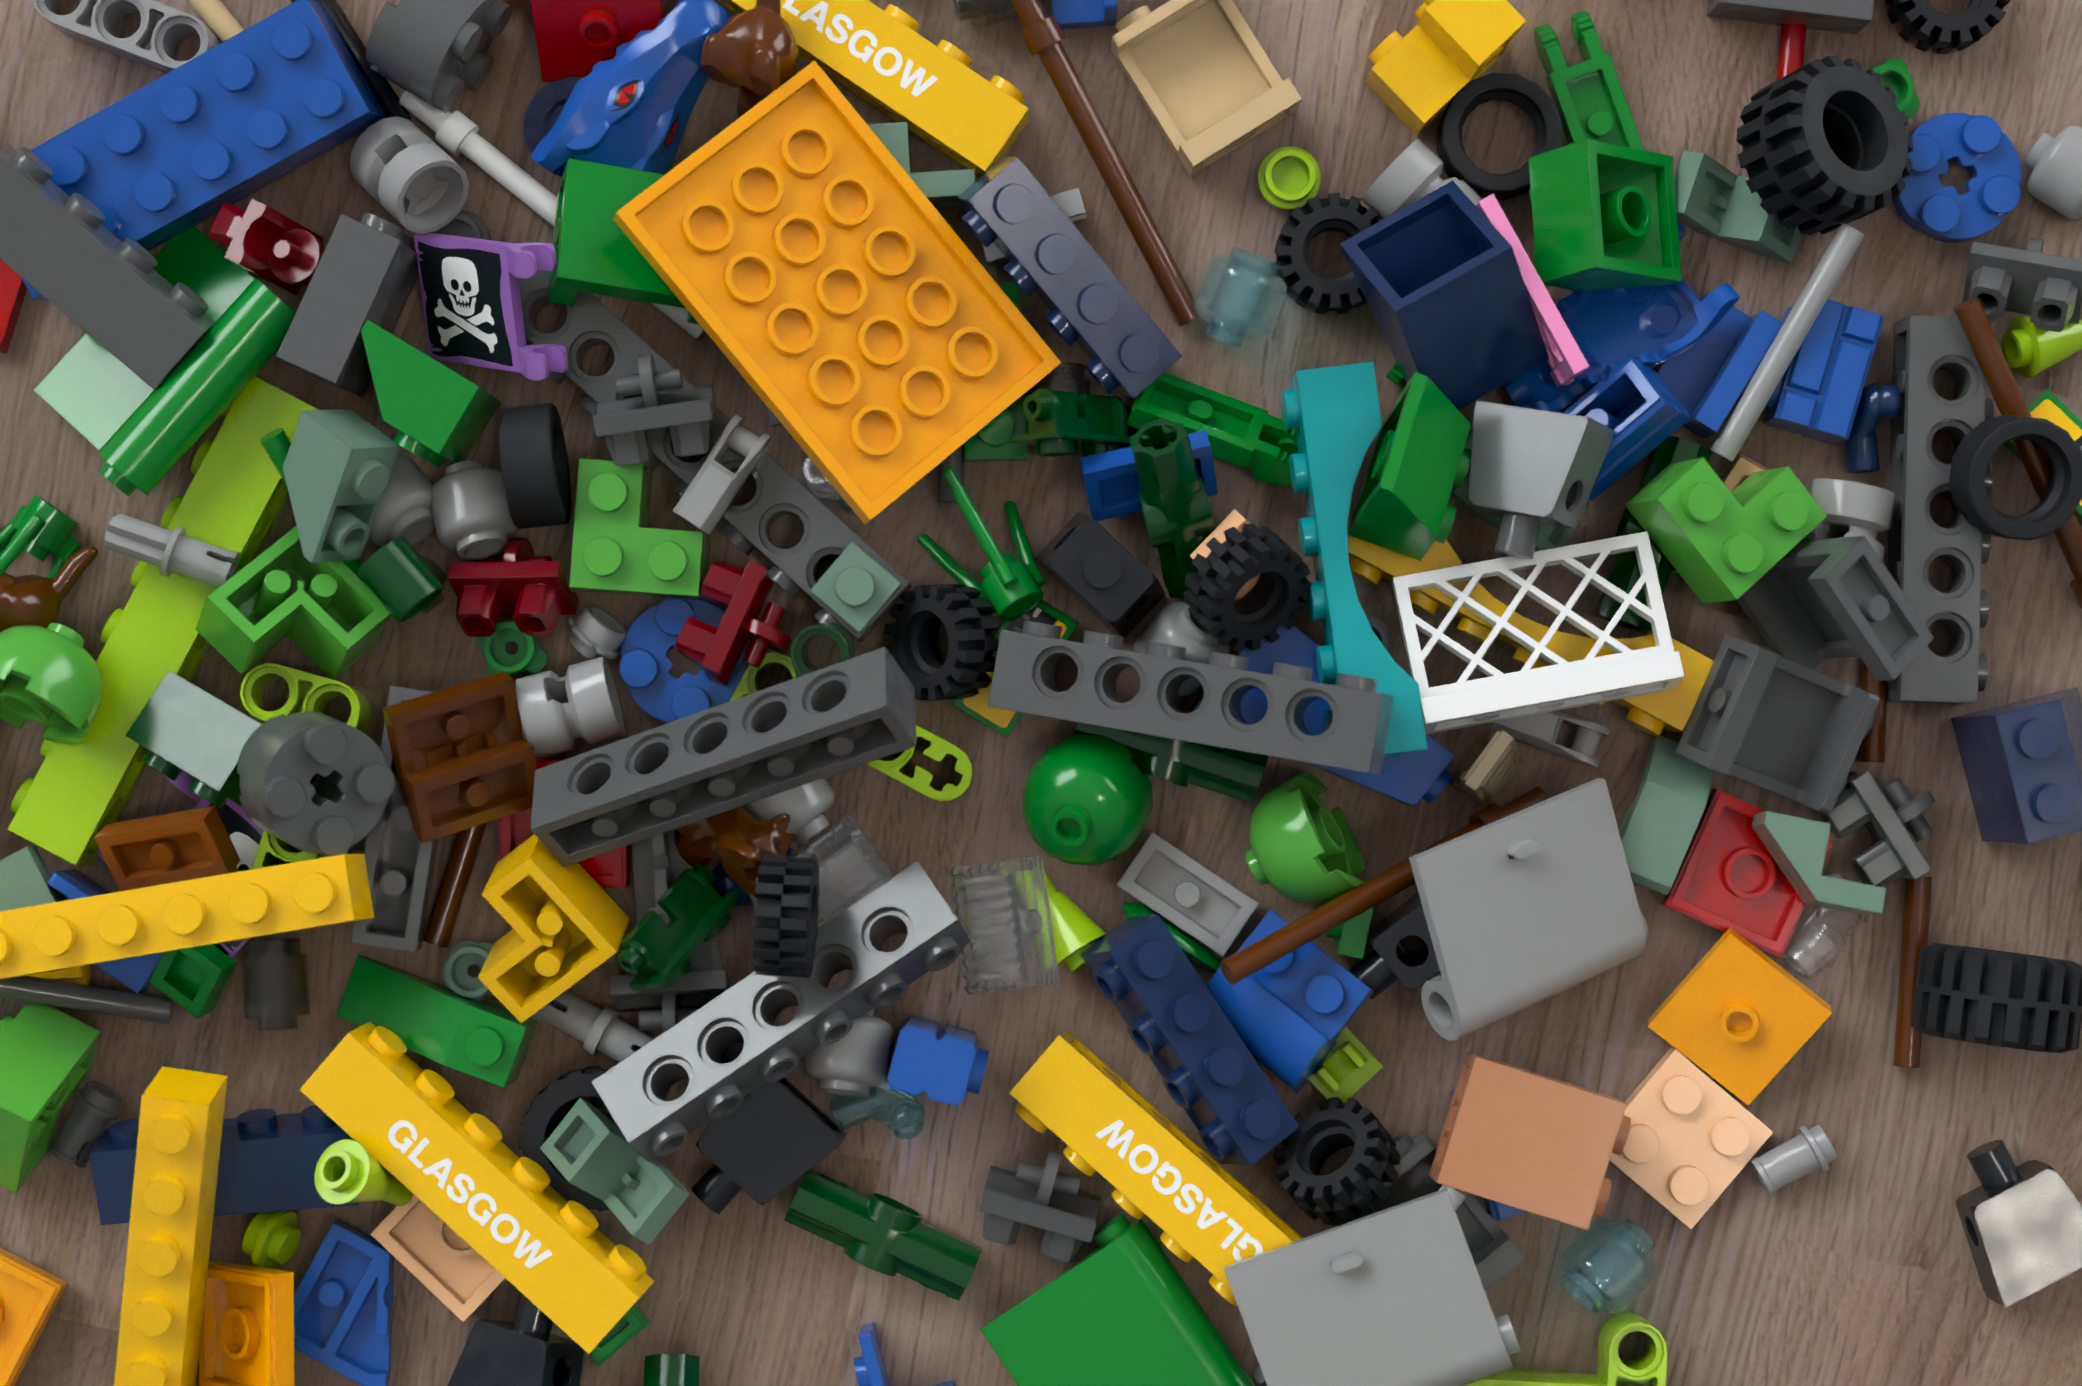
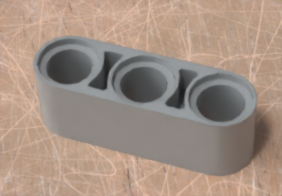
M33 0L34 7L40 16L66 35L166 74L222 43L212 30L193 15L155 0H81L78 8L67 15L59 14L60 0ZM130 13H140L141 22L136 33L127 38H118L117 29L121 19ZM199 35L201 43L197 54L190 60L177 61L176 50L180 41L187 36Z

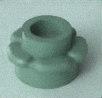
M465 940L453 946L449 952V959L442 966V978L446 987L462 997L472 998L477 1001H482L487 994L493 995L478 979V976L473 977L468 972L469 967L473 964L477 965L481 971L492 948V944L488 942L476 944L473 940Z

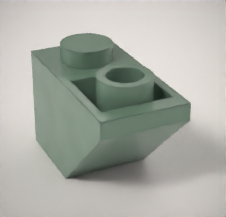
M352 409L302 410L283 465V472L303 556L311 563L361 558L400 449L399 445Z

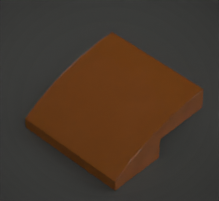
M499 672L382 708L403 797L417 838L422 843L532 808L535 770H537L534 747L523 739L514 679L505 672Z

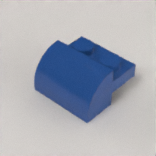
M1270 909L1237 952L1289 923ZM1312 941L1234 985L1226 980L1219 967L1206 986L1254 1059L1296 1093L1301 1090L1314 1071L1337 1044L1335 1040L1374 992Z

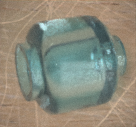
M1237 247L1232 248L1230 255H1217L1213 257L1209 262L1193 305L1200 318L1209 322L1205 333L1216 340L1236 347H1241L1244 337L1261 339L1268 336L1287 293L1286 283L1277 275L1280 268L1279 264Z
M1598 1218L1590 1224L1588 1230H1584L1563 1251L1561 1266L1564 1275L1560 1278L1561 1283L1568 1294L1590 1313L1597 1315L1601 1311H1605L1611 1314H1619L1657 1276L1656 1263L1650 1253L1654 1248V1243L1650 1236L1631 1220H1625L1620 1224L1612 1219Z

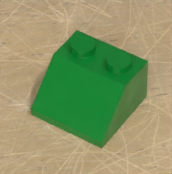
M1584 139L1528 158L1535 248L1534 260L1536 271L1544 285L1576 291L1672 285L1682 282L1673 156Z
M367 319L361 329V334L382 420L400 430L393 442L438 468L445 458L455 463L465 461L501 401L478 385Z
M1417 372L1413 374L1383 420L1348 531L1350 536L1419 561L1435 541L1442 544L1446 541L1457 511V507L1448 504L1453 485L1461 487L1471 464V450L1465 448L1471 423L1426 375Z

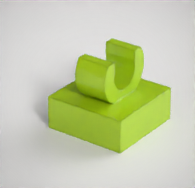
M1347 1027L1335 1040L1337 1042L1335 1047L1308 1079L1327 1100L1339 1097L1343 1103L1348 1098H1351L1383 1068V1065Z

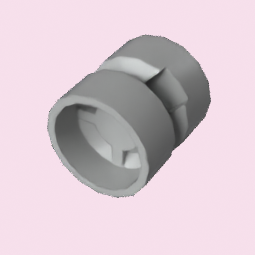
M395 116L379 120L370 125L358 137L351 151L349 167L353 179L410 232L424 234L435 232L446 226L461 211L467 199L469 182L466 171L409 119Z
M1419 138L1414 140L1389 165L1361 198L1369 208L1372 206L1379 213L1378 216L1382 220L1451 181L1457 184L1475 206L1482 200L1463 180L1459 181L1456 177L1443 180L1440 175L1442 174L1444 162Z
M1827 478L1814 479L1810 494L1826 513L1827 517L1801 541L1841 538L1842 531L1847 532L1844 537L1865 536L1883 562L1886 548L1877 539L1878 534L1890 530L1896 494L1887 489L1858 482Z
M605 657L569 665L564 677H559L555 672L549 670L516 679V697L522 724L528 742L534 747L536 758L573 750L576 739L581 737L589 745L626 736L625 719L618 689Z

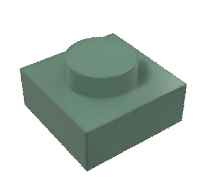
M851 542L810 591L861 634L898 591L902 583L854 542Z

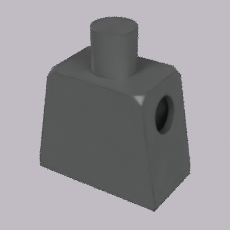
M1476 401L1468 499L1471 506L1489 514L1502 517L1494 549L1495 552L1517 558L1533 559L1540 524L1570 529L1575 528L1579 524L1611 444L1614 430L1590 417Z

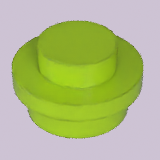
M1294 146L1280 147L1270 152L1262 161L1257 175L1258 188L1262 197L1271 206L1284 211H1294L1298 206L1299 208L1304 206L1308 199L1317 195L1321 184V171L1315 158L1306 150Z
M291 1210L261 1212L253 1218L245 1232L242 1250L251 1257L254 1266L273 1268L278 1263L282 1265L289 1261L297 1250L301 1239V1231L297 1229V1214Z

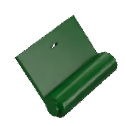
M195 226L173 237L154 257L157 261L154 270L173 286L177 282H181L195 291L209 307L205 314L215 323L155 389H152L86 332L34 389L43 400L99 450L97 453L106 463L98 471L127 496H130L136 488L146 495L155 488L279 351L296 314L245 269L224 258L226 253Z
M1124 1214L1113 1218L1094 1232L1093 1239L1097 1245L1091 1249L1085 1259L983 1325L980 1329L1018 1386H1255L1143 1220L1134 1219L1128 1222Z

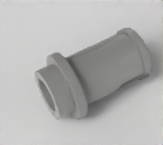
M1803 1125L1798 1128L1800 1135L1757 1158L1756 1156L1751 1158L1752 1168L1769 1196L1818 1168L1823 1173L1830 1170L1828 1163L1838 1159L1830 1140L1820 1125L1810 1129Z

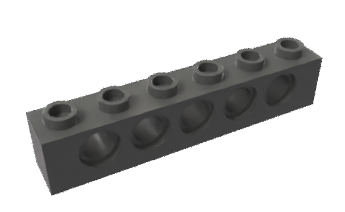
M1910 315L1894 323L1892 385L1899 389L1901 412L1891 419L1889 491L1896 494L1890 530H1888L1887 569L1927 629L1935 621L1946 627L1950 634V646L1944 655L1938 656L1927 645L1895 680L1887 681V702L1978 703V691L1985 689L1988 676L1987 658L1984 653H1979L1980 627L1986 626L1989 616V596L1985 589H1981V564H1986L1989 559L1991 535L1969 524L1954 505L1949 485L1951 463L1944 464L1935 458L1931 449V441L1936 432H1942L1952 439L1956 452L1964 436L1981 422L1994 418V406L1990 398H1985L1986 380L1958 317ZM1937 369L1948 371L1956 381L1957 391L1952 401L1940 397L1933 387V376ZM1990 463L1987 465L1984 483L1988 498L1991 494L1993 480ZM1935 495L1945 497L1953 507V520L1948 528L1938 526L1930 516V503ZM1935 558L1947 563L1952 573L1951 584L1945 592L1936 590L1928 579V568Z
M1024 620L1022 633L1001 629L988 707L1381 775L1394 696L1377 693V679L1338 673L1337 685L1335 686L1311 682L1313 669L1274 662L1273 672L1270 675L1247 671L1249 658L1210 652L1209 664L1184 660L1185 647L1148 641L1146 653L1122 650L1124 637L1085 631L1084 642L1079 643L1061 640L1062 627ZM1070 656L1076 662L1078 676L1070 689L1062 691L1055 682L1054 672L1057 664L1063 658ZM1132 666L1140 676L1141 685L1138 694L1132 700L1124 702L1116 692V680L1121 671ZM1196 677L1203 686L1204 698L1201 705L1195 711L1186 713L1179 705L1178 690L1185 680ZM1258 687L1267 697L1268 709L1265 716L1259 722L1249 724L1241 714L1240 704L1246 692ZM1323 698L1331 706L1333 713L1332 723L1324 733L1314 736L1307 730L1304 724V712L1312 701Z
M882 647L535 770L531 830L556 859L566 867L915 747L914 686L887 648Z
M916 861L818 928L817 939L815 940V959H813V970L810 978L756 975V971H754L594 1079L591 1083L627 1142L647 1162L656 1156L664 1157L670 1155L684 1146L689 1139V1134L711 1119L718 1120L736 1111L742 1105L747 1094L765 1082H776L789 1075L797 1067L799 1059L819 1045H830L842 1039L852 1029L853 1019L862 1017L874 1008L880 1009L893 1004L904 995L910 983L928 971H939L952 964L959 957L961 949L971 943V940L922 866ZM895 934H907L904 944L899 949L892 952H881L883 944L888 938ZM843 970H853V974L847 984L838 989H828L829 982L835 974ZM798 1006V1012L790 1023L784 1026H774L775 1019L782 1010L787 1007ZM735 1043H744L741 1054L734 1061L720 1064L721 1056L729 1046ZM689 1079L687 1090L681 1097L673 1101H666L667 1093L673 1084L680 1080Z

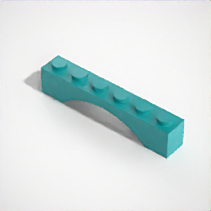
M1374 362L1299 370L1294 373L1289 381L1290 390L1281 391V412L1285 429L1295 428L1298 453L1290 454L1289 468L1294 493L1304 492L1307 517L1298 519V535L1303 557L1313 556L1316 581L1311 582L1310 593H1307V601L1311 620H1321L1325 646L1316 647V666L1319 682L1336 686L1338 673L1377 679L1376 692L1394 696L1384 757L1419 753L1427 749L1419 684L1394 661L1373 632L1358 600L1348 557L1347 522L1353 486L1364 456L1382 427ZM1332 710L1325 711V731L1332 723Z

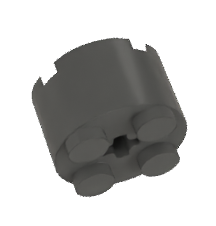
M401 0L397 6L386 1L370 34L366 49V61L373 64L370 68L378 72L379 75L432 107L447 113L455 105L465 86L477 90L487 78L494 62V58L487 54L492 40L502 33L509 22L513 7L503 0Z
M304 711L287 716L282 714L264 722L246 741L239 755L237 765L241 791L239 798L243 810L251 821L264 831L302 851L317 854L340 855L367 836L380 820L387 805L388 797L394 790L395 783L393 772L387 766L383 753L368 735L326 714L313 711ZM315 775L316 781L312 786L310 784V781L312 777Z

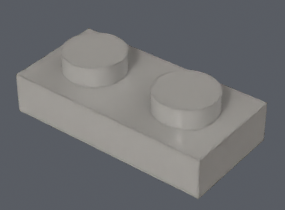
M1153 832L1150 833L1116 884L1221 956L1225 955L1259 904Z

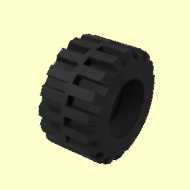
M1839 55L1827 56L1821 60L1818 58L1758 90L1751 97L1752 103L1744 106L1740 115L1744 125L1737 128L1736 141L1743 149V152L1738 154L1740 168H1745L1748 173L1749 180L1746 183L1751 193L1757 192L1762 199L1760 206L1769 215L1774 212L1778 214L1779 223L1786 228L1791 229L1797 226L1801 234L1813 235L1817 232L1821 234L1832 232L1838 229L1842 223L1849 224L1892 203V198L1900 195L1906 187L1903 178L1911 174L1913 164L1907 156L1909 152L1913 151L1912 137L1907 135L1905 128L1909 123L1905 112H1900L1895 103L1897 100L1896 95L1890 87L1885 89L1882 86L1881 77L1875 71L1869 69L1864 72L1861 62L1852 58L1842 61Z
M1941 943L1920 947L1911 1025L1922 1033L1965 1042L2040 1052L2065 1053L2078 1049L2082 1022V966L2076 962Z

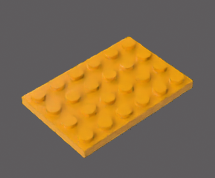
M815 60L619 209L613 217L614 222L864 524L872 520L1062 363Z

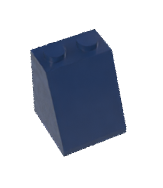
M1454 181L1445 184L1340 243L1343 254L1407 383L1415 372L1428 376L1459 410L1549 359L1512 246Z
M2077 687L1951 718L1982 841L2031 844L2082 831V703Z

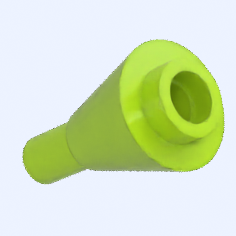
M2030 316L2013 317L2002 337V351L2008 365L2015 368L2023 377L2032 378L2082 350V320L2079 321V324L2068 322L2061 332L2036 328L2035 324L2030 321Z
M1037 858L1030 860L1018 868L1016 873L1037 905L1035 910L1054 969H1059L1067 965L1071 973H1075L1088 966L1081 954L1107 933L1062 891L1058 892Z
M340 1140L330 1145L320 1156L315 1168L314 1182L316 1190L320 1197L330 1204L382 1200L396 1206H404L409 1203L413 1195L398 1179L391 1176L360 1143L354 1140Z

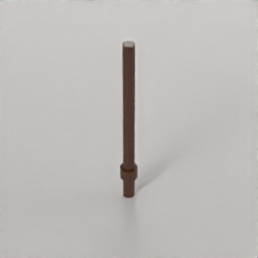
M1010 0L1025 28L1020 35L1031 56L1039 55L1179 326L1195 320L1202 313L1061 44V41L1066 37L1055 16L1047 17L1039 0Z
M1973 298L1957 305L1954 311L2001 416L2031 417L1979 298ZM2014 439V445L2039 500H2041L2047 489L2049 477L2046 455L2040 446L2030 440ZM2074 513L2054 534L2074 576L2070 586L2080 608H2082V529Z
M1535 787L1501 807L1497 804H1491L1471 815L1468 825L1416 854L1547 800L1548 797L1541 788ZM1409 858L1221 961L1220 968L1224 977L1230 984L1234 985L1412 886L1416 882Z

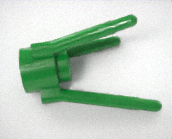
M950 467L945 468L942 476L990 561L980 571L983 582L981 585L976 582L927 534L923 533L918 536L917 541L919 545L958 584H965V587H974L981 591L978 599H989L993 608L986 614L987 616L995 612L999 620L1010 621L1026 614L1043 599L1044 594L1040 587L1046 581L1035 564L1016 504L1013 501H1008L1004 505V510L1019 561H1016L1013 554L1002 555L955 471Z
M34 495L26 507L22 505L10 523L0 531V577L23 550L43 562L50 552L55 554L47 578L52 579L56 577L68 558L81 545L70 537L78 523L42 498Z

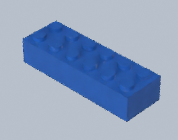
M297 0L30 151L40 157L52 169L54 174L50 180L68 196L71 197L73 193H78L92 202L106 218L102 225L123 242L125 238H130L143 246L147 251H150L217 214L225 202L230 205L235 204L364 132L370 125L386 117L325 6L315 0ZM22 278L33 299L49 301Z

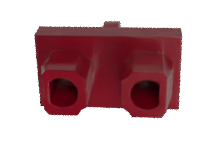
M254 199L250 200L246 211L225 202L221 206L209 231V238L229 247L224 258L295 295H298L301 286L310 283L325 250L322 244L324 238Z
M511 538L505 547L504 557H488L487 562L451 563L447 576L450 585L458 597L456 619L464 633L469 637H491L492 633L496 632L500 616H513L519 631L529 636H551L560 615H576L579 597L576 592H571L568 588L561 561H552L550 556H535L532 544L527 538Z
M748 561L745 570L713 562L710 566L700 594L703 599L727 608L718 628L689 617L685 621L675 645L679 653L702 667L710 681L727 687L748 640L751 642L742 661L756 668H760L768 649L780 653H787L792 639L777 629L786 611L783 607L768 602L761 620L757 621L773 586V582L766 577L768 571L766 567Z

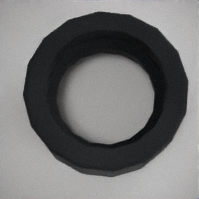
M1491 73L1470 81L1451 99L1438 125L1437 153L1444 162L1443 169L1450 178L1456 177L1459 181L1463 180L1482 199L1494 194L1497 200H1507L1530 190L1529 162L1527 161L1520 169L1506 174L1489 173L1478 168L1467 157L1462 144V127L1467 116L1478 105L1492 100L1509 101L1520 106L1531 117L1536 130V146L1531 157L1561 147L1562 122L1554 101L1537 83L1517 74Z
M552 403L504 408L499 422L500 460L505 496L514 526L519 529L568 524L571 515L570 473L564 432L556 406Z
M2002 415L1983 421L1964 436L1952 457L1949 485L1954 505L1969 524L1989 535L2030 541L2052 534L2072 517L2082 499L2081 449L2066 430L2047 419ZM2014 439L2030 440L2040 446L2046 455L2049 467L2047 489L2039 504L2028 513L2019 516L2005 515L1993 508L1988 501L1984 485L1987 465L1994 452L2005 442Z

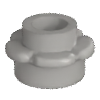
M589 603L579 615L569 616L568 623L572 627L573 632L569 637V641L582 655L590 660L599 657L614 659L621 653L620 645L627 637V630L611 613L598 605Z

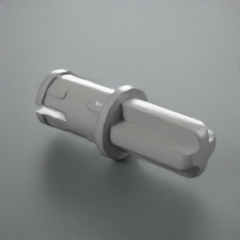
M118 514L111 519L104 539V545L107 549L159 566L161 575L169 577L173 572L219 588L235 575L240 558L239 552L214 546L187 536L185 528L177 526L174 531H170L124 514Z

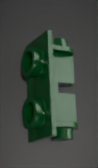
M1041 388L1028 395L1023 403V413L1028 419V434L1010 436V443L1036 445L1037 456H1071L1076 454L1075 449H1082V457L1131 446L1130 437L1127 436V423L1131 411L1124 404L1123 400L1117 396L1077 395L1074 392Z
M697 865L693 870L685 869L656 902L672 919L667 925L655 911H650L619 945L621 953L616 958L619 965L630 974L636 975L640 972L629 984L632 990L668 988L680 980L689 970L691 961L688 958L702 942L714 938L726 927L731 918L728 911L742 896V893L739 890H733L719 894L712 887L717 881L715 875L703 865Z

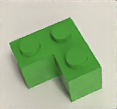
M1704 457L1669 464L1625 504L1630 513L1642 528L1648 531L1649 537L1703 604L1738 600L1827 517L1826 513L1789 466L1753 472L1737 488L1730 492Z
M579 458L569 587L583 592L706 600L703 599L700 592L709 569L711 537L699 531L648 528L653 470L646 464L636 463L615 466L614 461Z
M295 526L207 596L195 630L240 674L244 673L288 636L331 679L335 680L378 644L391 614L372 590L342 561L311 563L303 556L297 527Z
M27 1002L16 1017L7 1014L0 1021V1186L16 1194L48 1153V1148L53 1141L59 1111L92 1070L101 1032L50 1005Z

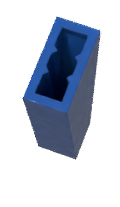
M1282 624L1276 629L1280 636L1278 640L1270 644L1262 637L1260 649L1251 651L1244 645L1242 652L1239 651L1236 655L1249 658L1247 671L1272 675L1274 662L1312 668L1311 682L1320 683L1316 666V647L1319 645L1294 625L1288 630ZM1258 687L1246 692L1240 704L1243 718L1249 724H1255L1265 716L1268 709V700L1265 693ZM1204 695L1193 707L1191 712L1195 711L1201 705ZM1323 698L1312 701L1304 712V724L1307 730L1314 736L1325 732L1324 714L1325 711L1332 710L1329 703ZM1426 734V750L1414 754L1384 757L1381 775L1308 762L1304 763L1407 806H1415L1421 798L1430 804L1442 792L1453 777V774L1446 767L1455 756L1430 735Z

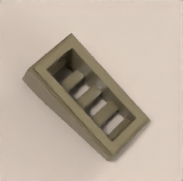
M1504 730L1482 732L1452 772L1453 777L1449 784L1482 808L1494 804L1521 767L1522 754L1515 739Z

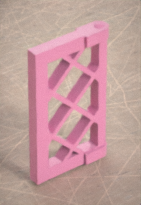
M1491 194L1480 200L1476 207L1512 246L1549 357L1547 362L1552 369L1550 375L1557 388L1562 385H1570L1574 378L1582 374L1589 365L1495 195Z

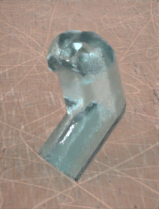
M886 1081L882 1085L870 1087L868 1097L842 1096L829 1102L833 1117L840 1131L871 1118L894 1130V1135L900 1139H912L918 1136L924 1128L925 1110L917 1097L890 1089L889 1083Z

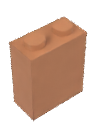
M1467 1051L1429 1176L1436 1183L1588 1230L1592 1216L1601 1217L1609 1200L1611 1180L1604 1177L1611 1154H1621L1629 1135L1631 1118L1624 1116L1627 1104L1609 1095Z

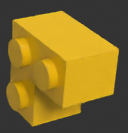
M1423 0L1424 3L1414 13L1419 19L1418 24L1404 37L1395 30L1369 55L1368 58L1375 65L1370 69L1365 83L1418 136L1447 108L1451 99L1470 81L1479 78L1509 49L1526 20L1507 0Z
M533 834L497 862L481 894L513 929L492 945L478 979L522 1024L617 953L630 918L578 862L564 867L541 840Z

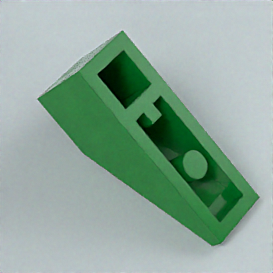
M358 955L336 1013L337 1016L358 1026H362L370 1021L375 1026L386 1027L404 1042L407 1049L444 1066L503 1088L517 1081L539 1022L538 1020L528 1018L521 1024L508 1009L484 1000L477 1001L472 998L462 997L444 985L363 955Z

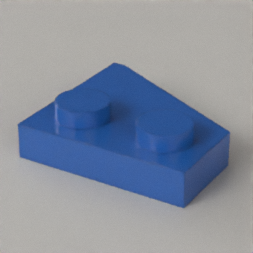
M339 1219L333 1222L294 1294V1349L363 1386H388L391 1371L394 1256L375 1238Z

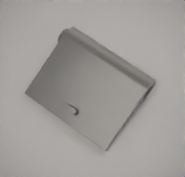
M1594 779L1409 857L1441 975L1431 978L1423 984L1421 991L1422 1005L1433 1029L1448 1041L1460 1039L1641 957L1645 952L1648 925L1639 909L1605 779Z
M1447 1188L1224 1266L1227 1279L1267 1386H1463L1512 1369L1513 1365L1510 1355L1521 1352L1508 1314L1499 1317L1494 1315Z

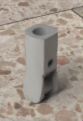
M738 414L728 423L703 465L672 510L709 535L764 454L772 439V436L766 432L760 437L743 426L744 418ZM728 447L745 457L736 474L718 463Z
M1562 710L1491 722L1488 726L1489 731L1504 730L1519 742L1596 768L1600 760L1594 757L1601 737H1608L1611 729ZM1562 722L1578 727L1570 749L1555 744Z

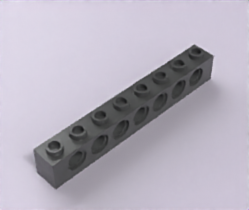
M529 237L525 243H535V241ZM538 270L537 275L528 279L519 278L526 338L533 345L559 344L565 346L568 371L562 373L552 371L549 372V376L559 385L569 376L586 393L578 403L592 416L597 415V403L632 398L633 395L618 396L616 378L639 375L638 356L652 354L657 372L674 370L665 359L592 293L579 291L573 306L565 305L567 318L565 324L558 331L553 333L539 332L536 319L541 308L549 304L547 297L550 271ZM597 345L612 347L614 363L611 369L601 376L587 375L583 368V359L588 350ZM682 376L683 388L660 391V394L695 389V387ZM715 406L713 420H710L709 451L702 459L692 463L683 462L678 456H675L670 426L647 429L650 458L643 462L652 470L661 461L680 477L672 488L682 496L731 419ZM728 447L718 463L736 473L745 457ZM765 451L750 473L754 476L757 485L754 497L744 505L734 506L729 504L722 515L727 522L719 531L747 556L757 547L774 563L767 571V575L794 599L802 590L812 597L821 606L814 615L820 623H836L862 642L887 615L892 605L897 604L900 600L899 596L912 587L911 583ZM783 515H795L802 520L804 525V534L801 541L789 549L775 547L770 539V528L773 522ZM851 542H854L902 583L898 591L861 634L810 591L817 583V570L820 564L828 558L839 557Z

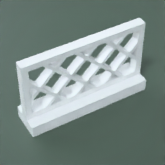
M1648 531L1534 552L1533 559L1508 556L1398 576L1392 579L1410 674L1419 684L1425 734L1673 690L1685 677L1679 651L1674 652ZM1635 551L1641 577L1629 594L1596 573L1608 555ZM1598 557L1590 569L1578 562L1579 560ZM1561 564L1583 578L1565 606L1533 586V583L1544 567ZM1534 569L1527 580L1514 573ZM1499 576L1519 590L1501 617L1469 597L1481 578ZM1470 580L1463 592L1450 585ZM1589 583L1622 604L1604 631L1571 610ZM1642 586L1647 606L1635 599ZM1434 587L1456 602L1436 629L1413 613L1409 591ZM1525 595H1528L1558 615L1540 643L1507 622ZM1462 606L1494 626L1476 654L1443 634ZM1627 608L1651 623L1655 647L1631 650L1610 636V633ZM1564 620L1596 640V643L1585 659L1567 662L1546 648ZM1417 630L1430 638L1422 651ZM1500 631L1533 652L1521 671L1504 674L1482 659ZM1436 643L1469 664L1456 683L1435 687L1428 686L1424 661ZM1602 645L1616 653L1595 657ZM1538 657L1551 664L1550 666L1531 669ZM1475 668L1488 676L1468 680Z

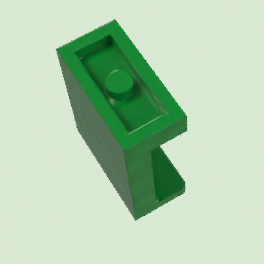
M568 158L558 185L553 235L557 269L550 271L547 302L573 306L578 292L581 291L685 308L613 220L615 213L665 174ZM688 311L687 322L699 324Z

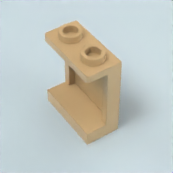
M1170 0L1152 12L1147 5H1144L1127 14L1115 25L1118 33L1112 36L1110 51L1190 178L1298 111L1302 101L1301 96L1289 77L1285 80L1281 79L1233 0Z

